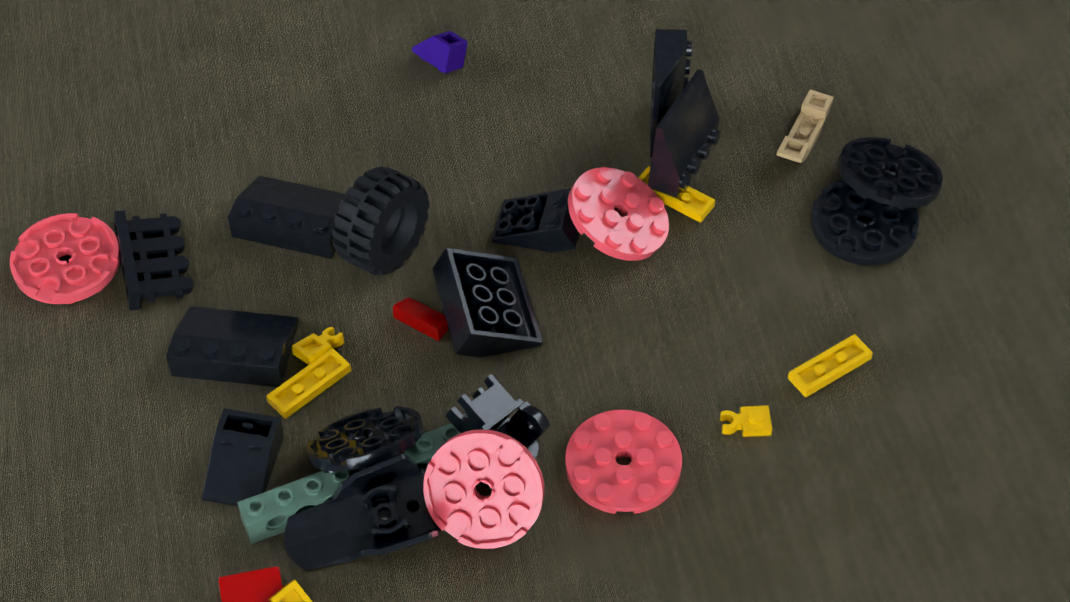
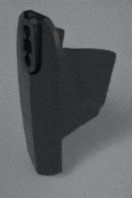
M402 454L352 474L346 482L339 485L329 500L288 518L284 534V546L287 554L300 568L308 571L373 555L397 552L440 536V531L442 530L433 521L424 500L423 482L426 469H419L417 463L412 458ZM414 502L419 504V508L416 512L412 513L408 511L407 505Z

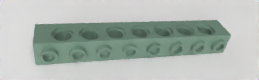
M452 423L426 432L413 446L404 451L405 455L412 458L417 463L419 469H427L436 451L446 441L460 434V432ZM360 469L335 471L333 473L321 471L237 502L241 519L251 544L285 532L290 516L329 500L339 485L346 482L352 474L359 472Z

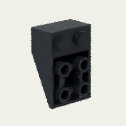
M571 188L504 200L492 236L493 243L551 253L575 249L579 231L573 224L568 209V196Z
M223 409L214 435L202 500L238 506L237 502L266 492L284 439L281 419L279 417Z

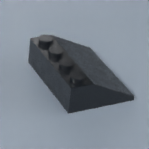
M655 29L650 108V158H652L658 124L689 82V78L685 77V75H690V59H686V57H691L692 41H687V30Z
M697 69L656 128L648 186L653 190L674 198L678 197L682 189L686 190L688 188L692 174L696 175L698 173L702 159L706 160L708 158L712 144H717L721 131L718 130L720 119L703 70Z
M258 176L236 198L228 215L231 235L234 238L332 259L336 252L332 235V228L335 227L334 218L340 209L338 206L341 200H344L347 194Z
M446 248L432 269L456 355L484 357L538 347L543 344L517 258Z
M190 306L173 333L166 355L171 376L279 387L284 381L299 318Z

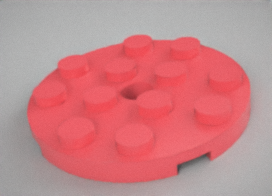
M609 167L594 168L583 173L569 192L568 209L573 224L581 235L585 233L595 243L593 247L604 254L627 261L643 260L656 252L668 236L669 219L664 202L646 183L637 178L632 172Z
M78 213L59 214L35 223L18 238V245L10 254L11 273L19 289L30 298L49 304H73L102 291L113 279L120 264V247L113 230L98 218L93 216L91 219L78 217ZM65 255L72 256L68 263L59 259Z
M633 410L606 411L587 419L572 434L566 448V474L570 485L577 495L594 508L616 514V511H634V514H638L657 507L673 493L681 476L682 453L674 434L658 419ZM630 457L631 463L620 465L616 462V458Z
M471 430L452 437L436 451L427 466L424 476V500L433 521L442 531L445 530L458 539L457 542L474 548H499L523 537L538 518L544 501V480L540 467L533 455L519 441L497 431ZM483 481V483L488 484L492 488L491 494L488 496L480 495L476 490V485Z

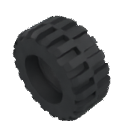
M381 166L364 172V176H359L354 181L355 184L348 188L346 191L347 195L338 206L340 209L338 214H335V227L332 228L333 245L340 258L375 276L390 274L394 272V269L400 268L404 260L409 259L412 255L411 252L420 242L419 238L425 231V222L428 221L429 216L427 213L429 209L428 194L419 181L392 168Z

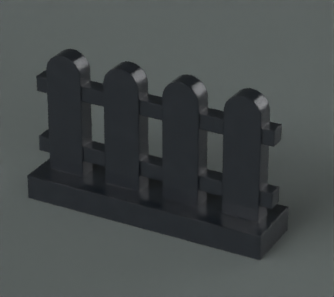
M125 210L114 211V230L120 247V263L129 310L140 309V299L147 298L148 302H153L155 297L173 295L176 296V299H181L183 294H189L193 291V280L190 277L179 276V274L188 271L189 260L184 256H175V253H181L185 249V240L182 237L171 236V233H177L180 230L181 221L178 217H167V213H162L157 218L140 219L139 216H132V220H127ZM161 234H163V236H164V237L149 238V239H144V238H143V236L161 235ZM130 237H136V240H130ZM165 254L168 256L165 258L147 259V256ZM135 257H139L140 260H135V261H134V258H135ZM162 275H171V276H172V278L154 279V280L151 279V277H153V276H162ZM138 278H143L144 281H138Z

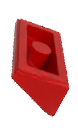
M411 297L396 303L392 307L395 319L438 342L449 330L445 315Z
M278 566L218 578L222 602H271L269 599L283 588L280 568Z

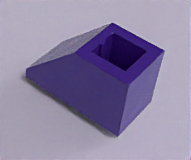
M448 31L432 36L413 46L412 52L421 57L422 60L438 68L440 72L450 73L463 68L468 41L454 32Z

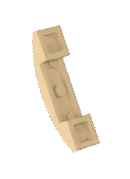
M809 90L802 103L801 112L789 135L783 139L777 151V156L802 163L807 158L827 118L834 99L833 96Z

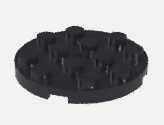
M880 137L855 139L843 147L838 159V170L841 178L855 189L860 197L870 198L883 204L895 206L901 210H905L908 207L926 206L938 197L943 181L942 172L931 158L918 149L907 144L905 148L890 144L891 139Z
M841 179L825 187L822 190V194L814 201L811 213V227L822 247L837 258L861 266L880 265L894 261L909 251L917 236L919 216L916 207H908L905 210H901L895 206L883 204L870 198L860 197L855 189ZM859 218H866L867 220H869V221H871V222H870L869 225L867 226L866 223H863V222L859 221L858 219H859Z
M396 406L394 411L382 412L381 408H374L349 415L324 427L318 432L320 437L316 441L310 440L308 442L307 452L311 464L323 470L324 473L354 469L362 471L380 462L405 454L404 451L421 438L424 426L419 412L412 408Z

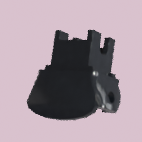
M492 374L484 381L489 388L485 391L480 387L473 394V401L466 394H463L457 402L466 413L462 415L454 406L446 414V418L460 433L471 430H492L506 434L524 445L534 458H536L539 450L537 440L550 427L547 417L541 410L531 406L528 401L525 403L521 399L515 401ZM518 409L511 419L508 418L513 411ZM483 481L480 482L481 486L490 488L488 484L483 483Z

